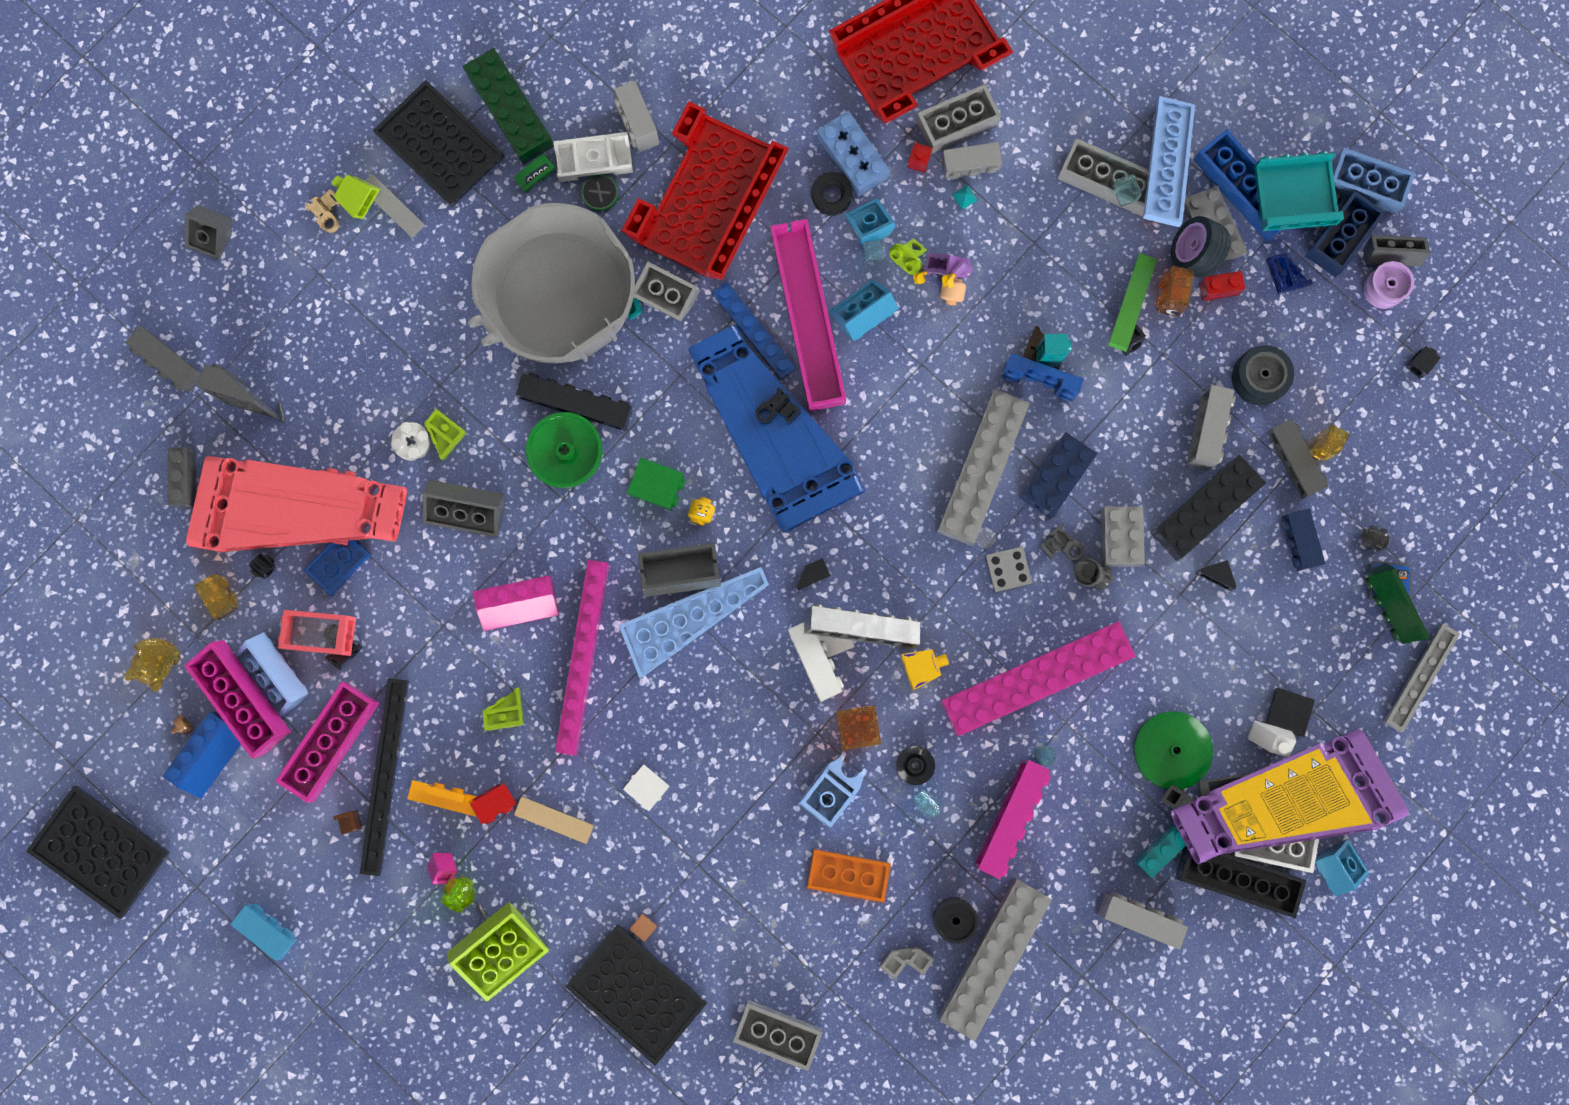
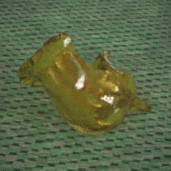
M152 637L141 640L133 645V649H136L137 652L132 658L131 667L125 674V680L137 679L142 684L150 685L151 690L157 692L162 687L163 680L169 674L171 665H177L181 656L179 650L172 643Z

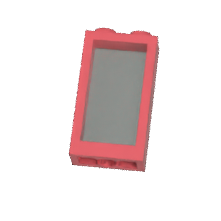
M284 610L281 617L282 625L278 637V648L351 656L356 617Z

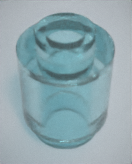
M923 789L912 799L915 802L914 805L926 818L930 816L933 819L941 812L939 809L941 804L929 791L926 792Z

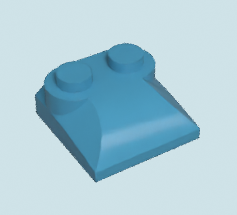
M878 198L845 214L847 221L858 236L859 243L862 245H871L889 236L895 228L894 220Z

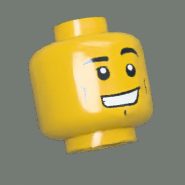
M708 498L694 499L688 511L690 522L699 526L709 524L714 515L715 507Z

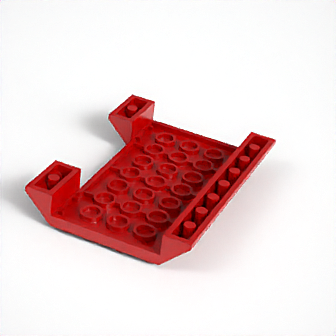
M883 0L829 30L838 58L874 116L884 124L918 106L912 95L968 64L982 71L1013 54V50L1005 37L998 38L975 0Z
M688 101L672 132L674 137L688 147L676 174L657 210L654 205L639 198L637 199L621 232L641 247L702 276L723 280L789 148L773 140L769 145L706 115L705 108Z

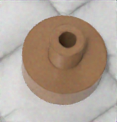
M179 715L173 720L175 726L171 728V731L174 735L179 732L186 735L193 730L192 725L183 715Z

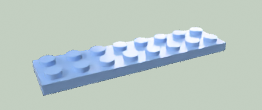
M1159 96L1157 100L1143 219L1180 227L1183 223L1195 110L1194 104Z

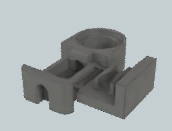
M1061 524L1049 534L1050 538L1039 546L1049 559L1054 557L1053 554L1057 550L1059 552L1062 551L1071 561L1079 560L1084 554V549L1077 539L1072 540L1063 530L1064 524ZM1071 547L1079 549L1080 554L1078 557L1070 555L1069 550Z

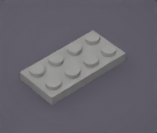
M1218 186L1185 198L1184 207L1190 219L1196 216L1207 217L1220 223L1228 230L1231 244L1227 258L1223 263L1248 253Z

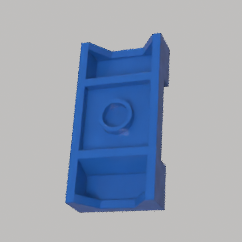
M1012 353L1001 377H1004L1006 381L1011 383H1019L1024 376L1027 381H1038L1043 383V386L1051 389L1055 387L1057 388L1055 395L1065 402L1073 401L1076 398L1084 381V378Z

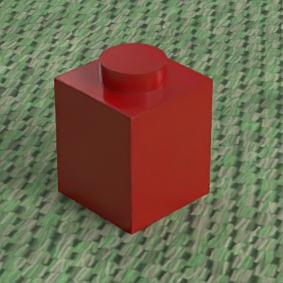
M915 142L909 158L908 168L925 173L933 148Z

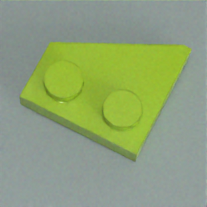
M437 409L424 423L438 451L439 457L443 461L467 434Z

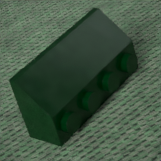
M1383 563L1364 572L1366 579H1363L1369 590L1372 589L1374 596H1372L1373 601L1377 607H1381L1383 611L1381 616L1386 624L1389 623L1392 628L1389 630L1392 638L1402 644L1430 638L1396 569L1387 563Z

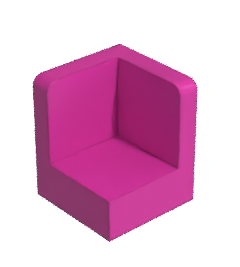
M433 853L427 865L432 884H451L457 872L451 853Z

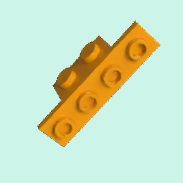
M412 780L407 799L476 817L468 801L477 796L463 793L464 789L452 787V790L444 788V784L437 782L431 785Z

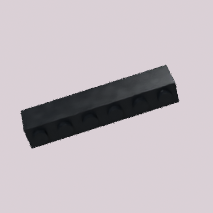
M534 373L522 374L515 394L518 399L560 412L578 414L587 420L622 431L627 430L633 412L628 402L622 400L615 402L609 396L601 395L599 397L586 389L579 391L573 385L565 384L563 386L550 378L543 380Z

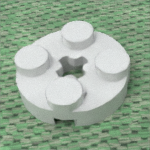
M404 422L394 431L391 446L398 456L405 460L413 461L424 457L428 453L431 440L428 431L422 425L414 422ZM414 437L416 443L408 446L407 439Z

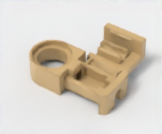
M331 189L320 199L314 197L311 204L307 203L305 205V209L313 212L318 218L316 222L328 233H334L339 228V221L330 210L332 211L333 206L340 203L338 201L335 202L331 195L333 197L335 195V192ZM328 219H333L334 225L331 228H326L325 226Z

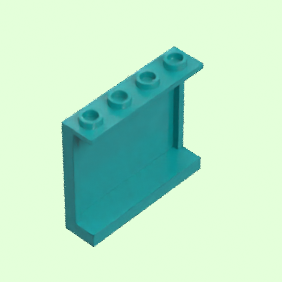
M1323 151L1314 155L1302 153L1298 156H1290L1286 154L1278 158L1264 156L1254 165L1262 231L1338 225L1344 219L1343 211L1338 212L1331 161L1335 157V153Z

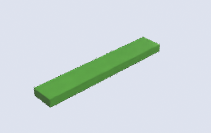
M1139 253L1108 346L1127 351L1157 261L1156 258Z

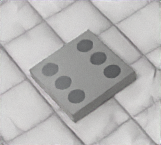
M1023 546L985 555L994 593L1032 584Z

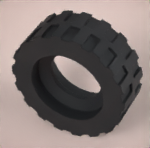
M838 172L823 173L813 183L812 203L822 214H827V216L842 214L851 204L852 186L850 181L846 179V176ZM834 185L840 189L841 197L838 201L828 202L824 199L823 190L827 186Z

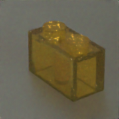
M1331 425L1319 433L1310 452L1315 454L1314 456L1317 459L1327 461L1340 454L1350 433L1335 425Z
M213 574L194 585L213 619L220 620L239 609L237 605L238 599L228 589L229 583L224 576Z

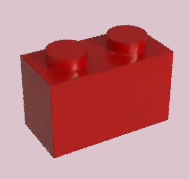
M1242 271L1204 277L1199 283L1202 301L1238 296L1246 289Z
M504 782L468 801L481 824L493 822L496 819V815L501 812L503 814L510 812L513 809V805L516 804Z

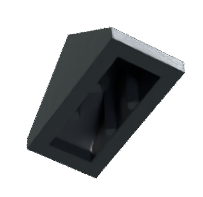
M1228 560L1201 568L1195 573L1228 591L1235 590L1237 587Z

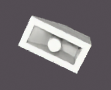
M1255 720L1248 735V739L1271 753L1284 757H1290L1296 743L1292 731Z

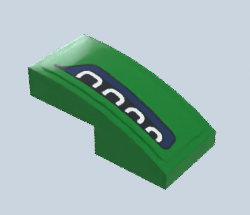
M543 154L521 170L514 179L523 191L528 193L540 180L544 181L556 167L546 154Z

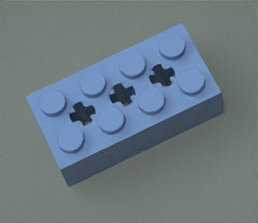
M849 111L817 130V140L839 172L850 181L852 190L857 198L889 178V168Z
M1343 148L1337 154L1332 166L1337 194L1349 197L1356 191L1382 210L1392 214H1397L1404 207L1415 176L1414 172L1347 148Z

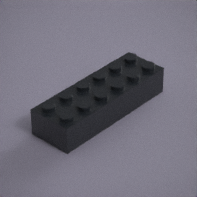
M1238 455L1157 526L1151 534L1178 561L1264 486L1266 482L1241 455Z
M1187 846L1183 849L1175 876L1177 880L1295 919L1307 881L1229 854H1221L1198 864L1194 861Z

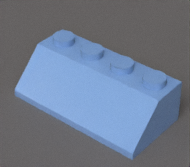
M264 632L246 640L236 653L238 660L281 718L302 703L309 694L305 685L300 682L294 670L288 666L283 655L277 651L272 640Z

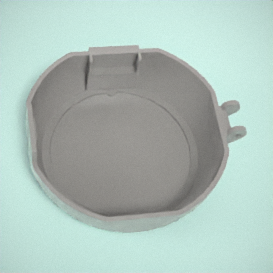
M545 203L531 206L493 232L483 242L475 259L472 273L473 300L482 315L471 318L468 321V325L470 328L483 325L489 335L481 341L484 347L502 342L511 352L533 361L553 364L572 362L582 358L586 363L588 357L612 340L613 342L618 340L616 334L625 323L634 298L635 275L632 259L610 227L599 215L585 208L564 203Z

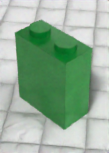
M640 457L627 494L630 497L671 511L678 504L679 497L677 495L679 490H683L686 479H684V474Z

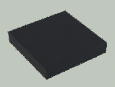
M1275 688L1265 724L1289 730L1295 735L1305 737L1315 700L1284 689Z

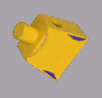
M933 650L906 653L900 656L912 690L941 676L939 668L949 665L946 654L935 657Z

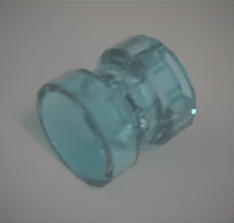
M1049 746L1038 747L1034 752L1035 762L1044 766L1053 764L1056 759L1054 749Z

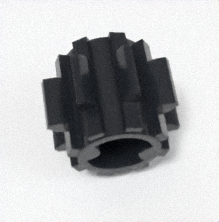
M259 554L250 562V572L258 578L266 579L274 572L276 566L273 563L275 561L267 555Z

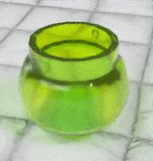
M464 876L451 878L443 887V895L440 901L449 909L462 913L475 900L476 890L473 887L474 883Z

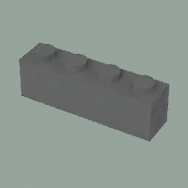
M141 325L125 342L131 347L129 349L130 352L137 357L141 355L145 358L143 362L150 368L155 366L159 370L157 373L165 380L168 378L172 380L171 385L180 392L183 389L189 393L198 383L201 373Z
M1293 419L1267 431L1301 499L1328 487L1326 476L1319 470L1317 459L1310 453L1309 444L1302 438L1300 427Z

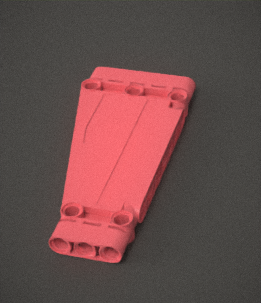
M207 456L203 463L186 542L189 547L217 552L373 538L395 542L399 535L407 489L404 486L379 483L348 475L253 460L240 461L233 458ZM378 487V492L374 495V490ZM370 525V530L366 533V527Z

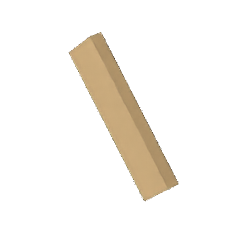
M523 796L514 814L585 844L588 843L594 828L593 824Z

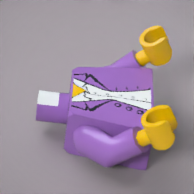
M928 253L926 266L923 268V271L914 274L913 278L915 284H922L926 282L924 275L929 276L931 273L944 275L942 276L943 287L948 285V288H952L955 286L954 279L967 278L972 273L973 267L970 265V260L966 258Z

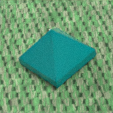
M968 185L952 194L962 210L978 201Z
M633 298L628 314L629 320H633L642 314L644 309L641 301Z

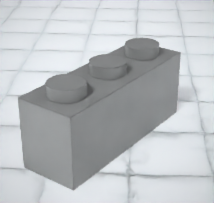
M999 142L943 150L942 163L945 178L958 179L963 175L977 176L983 172L988 174L996 173L1002 165Z

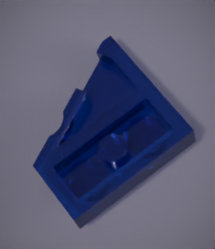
M1286 253L1266 259L1278 294L1306 288L1313 284L1311 279L1307 280L1300 273L1302 270L1292 262V259Z

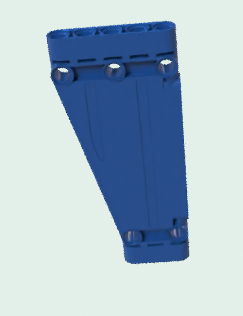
M737 325L728 327L688 349L705 382L709 395L783 533L866 491L854 469L853 463L746 344ZM739 351H746L747 355L741 358L737 356V353ZM707 367L713 369V372L709 375L703 372ZM776 388H781L784 394H788L790 402L801 411V414L790 425L787 424L786 417L782 414H778L769 424H761L757 420V408L764 401L767 403L777 393ZM763 410L760 412L759 417L767 419L770 416V412ZM847 465L850 468V472L842 473L840 467ZM809 482H813L817 488L810 491L806 488V485ZM779 499L783 502V505L780 508H775L772 502Z

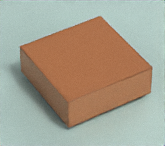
M642 914L630 930L645 942L657 928V925L646 915Z

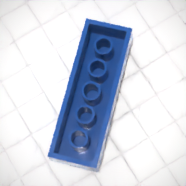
M1226 129L1198 152L1194 162L1219 187L1221 192L1268 243L1282 230L1262 231L1254 165L1257 161Z

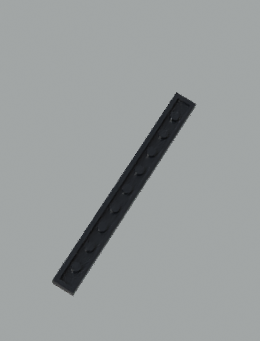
M388 678L360 867V874L381 876L409 680Z

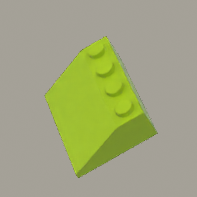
M508 902L447 952L449 965L487 1002L544 956L549 949L522 914Z

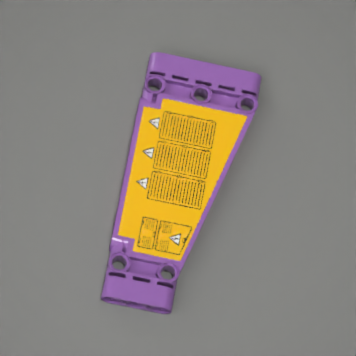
M1356 729L1343 736L1336 737L1327 743L1323 742L1219 787L1207 793L1206 796L1199 797L1197 800L1171 810L1172 819L1191 856L1198 864L1226 853L1378 830L1409 815L1405 802L1361 729ZM1334 744L1339 747L1340 751L1335 749ZM1354 780L1359 782L1360 787L1355 784ZM1198 803L1205 807V811L1200 810ZM1375 815L1379 817L1380 823L1375 819ZM1218 840L1223 841L1224 848L1218 845Z

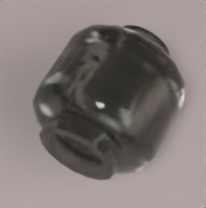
M1370 525L1368 529H1363L1359 539L1363 540L1362 546L1378 553L1381 550L1385 551L1391 536H1388V530L1376 525Z

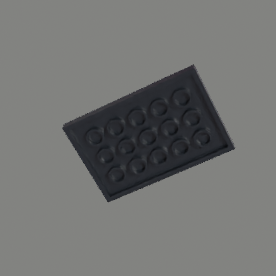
M426 80L373 130L395 154L451 207L505 157L489 139Z
M78 786L72 787L26 851L119 919L124 918L170 853Z
M618 924L565 986L654 1066L658 1064L707 1004L705 999Z

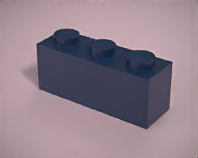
M1310 508L1282 516L1281 525L1287 533V546L1292 551V564L1297 569V572L1325 565Z

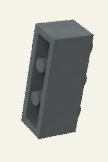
M1371 235L1363 252L1365 262L1368 265H1382L1386 262L1394 261L1405 266L1421 267L1430 254L1428 239L1424 237Z
M187 447L168 448V505L174 508H193L196 498V452Z

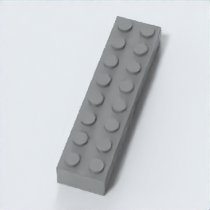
M996 389L993 390L937 533L970 546L975 544L1029 407V402Z
M1013 878L938 1015V1019L942 1023L976 1041L1051 903V898Z

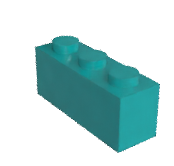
M1044 334L1036 348V362L1049 367H1060L1068 353L1072 350V341L1068 340V334Z
M1175 823L1133 862L1149 878H1153L1186 846Z

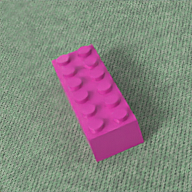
M225 640L209 643L184 665L251 759L264 756L291 733Z
M342 681L275 782L305 802H315L380 703L352 684Z
M1030 760L1022 761L974 867L998 879H1001L1002 876L1005 877L1009 869L1008 861L1010 858H1014L1018 849L1015 846L1018 840H1022L1026 830L1024 827L1026 822H1030L1034 815L1032 809L1035 803L1039 804L1043 794L1040 792L1043 785L1047 786L1050 781L1049 769Z

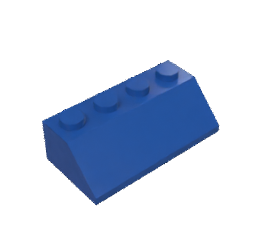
M210 711L162 776L177 788L198 798H202L241 746L218 712Z

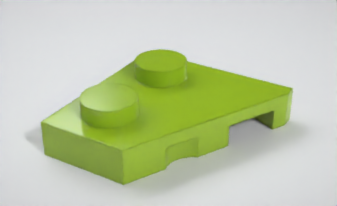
M519 687L482 711L485 731L524 725L521 690Z

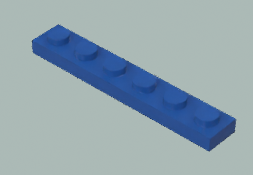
M727 281L712 292L713 297L781 380L796 370V366Z

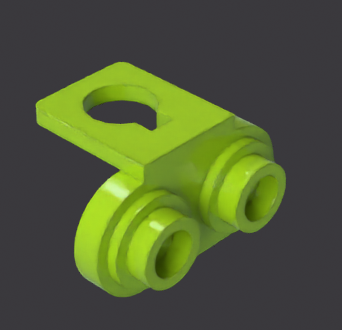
M911 239L904 245L900 243L894 244L889 250V256L904 271L914 275L922 269V262L918 257L923 255L927 249L915 239ZM912 245L918 247L919 250L912 249Z

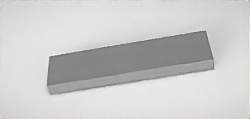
M373 174L365 180L380 188L374 202L411 238L425 226Z

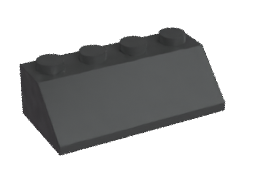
M429 480L423 491L424 524L498 537L504 511V494Z

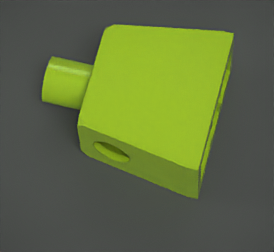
M346 175L344 179L336 176L332 181V185L338 188L334 198L352 217L364 219L380 188L351 175Z

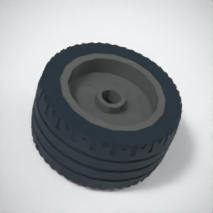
M1262 345L1248 350L1237 360L1232 370L1231 378L1233 388L1241 399L1254 405H1266L1277 401L1288 392L1294 381L1295 373L1293 363L1284 351L1274 346Z

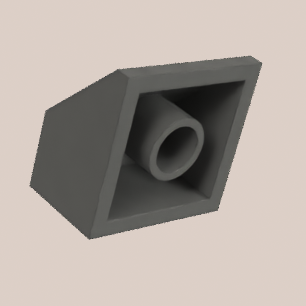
M197 205L185 215V247L219 260L231 236L232 218Z

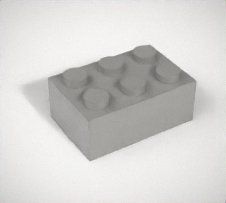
M636 81L615 88L616 96L613 97L615 106L622 117L623 125L626 132L628 131L633 148L637 147L640 153L660 145L657 130Z
M1103 507L1100 510L1102 566L1140 567L1144 565L1143 507Z

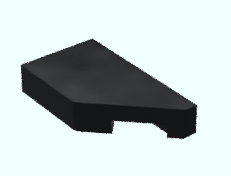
M823 558L805 566L797 585L798 590L831 576Z

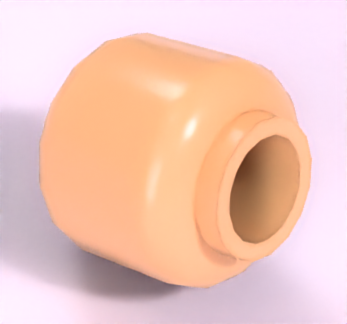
M954 279L955 286L952 288H948V285L943 287L942 283L940 298L946 300L945 304L956 306L957 302L964 301L966 284L962 283V279Z

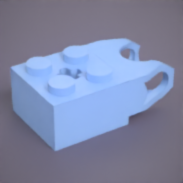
M841 752L836 759L825 765L797 802L830 828L855 797L867 773V770L862 768L853 777H846L841 770L844 758L847 755L845 752ZM828 794L829 803L823 804L822 796Z

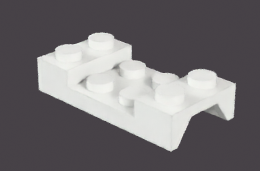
M627 132L553 141L559 182L578 180V177L614 173L615 175L633 173Z

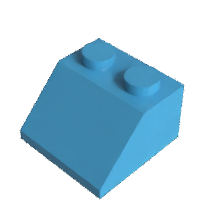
M1349 839L1325 851L1315 860L1318 871L1322 873L1328 888L1335 897L1356 890L1369 874Z

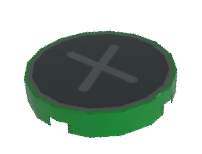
M598 174L589 177L582 185L581 195L583 202L593 211L599 212L611 209L618 200L617 184L607 175Z

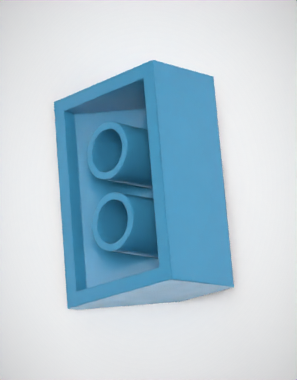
M872 279L828 312L844 334L852 341H855L870 329L875 328L884 319L892 316L899 308L891 292Z

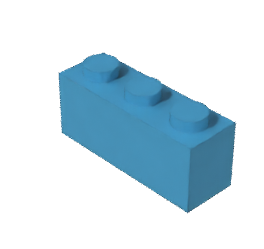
M258 904L245 905L230 925L275 961L283 959L297 941L294 933L287 928H282L278 924L279 921L273 916L268 917L263 913L264 909Z

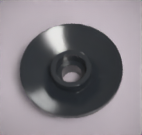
M908 747L897 758V773L904 782L910 785L924 784L934 774L935 760L932 754L923 747ZM913 762H917L919 764V767L917 769L912 768L911 765Z

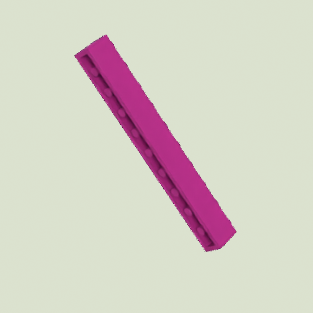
M588 560L555 749L556 753L578 755L610 567L607 562Z

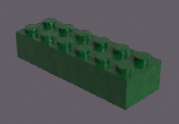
M495 48L490 49L462 66L468 79L523 165L554 147L551 136Z

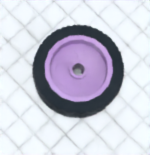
M1203 216L1193 217L1186 221L1176 233L1171 245V260L1178 269L1199 278L1208 277L1215 273L1227 258L1231 244L1230 234L1223 225Z

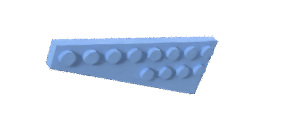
M762 567L723 582L721 587L708 588L620 624L619 628L639 678L650 673L769 586Z

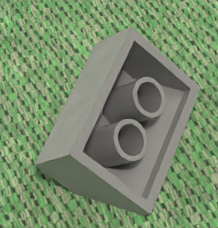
M647 262L635 285L634 298L682 321L693 307L701 290L697 286Z

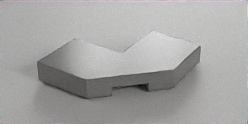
M917 946L891 950L879 967L896 979L906 964H909L920 974L924 975L935 959Z

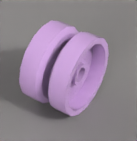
M1394 261L1386 262L1370 273L1364 281L1363 291L1365 298L1376 308H1393L1411 294L1414 288V277L1409 268L1404 264Z

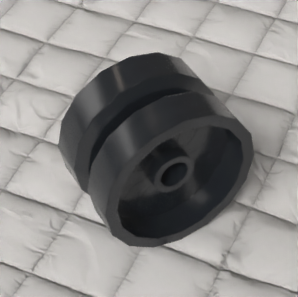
M960 897L943 899L936 905L933 911L932 921L935 930L944 940L950 943L960 944L967 942L975 935L978 929L979 919L976 910L970 903ZM954 917L959 919L958 923L952 922Z

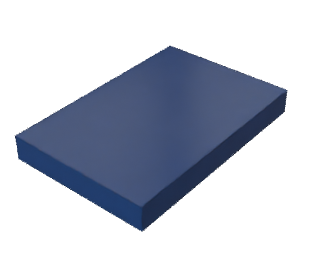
M349 540L348 546L330 542L303 571L332 597L372 554L357 540Z

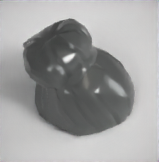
M1084 558L1075 565V578L1083 586H1094L1096 589L1102 590L1113 581L1111 568L1102 566L1100 562L1093 558Z

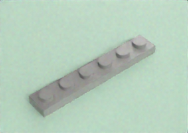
M1444 623L1439 625L1385 718V724L1400 733L1404 732L1460 633Z

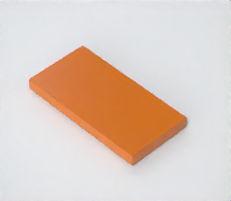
M813 849L807 889L884 903L891 863Z

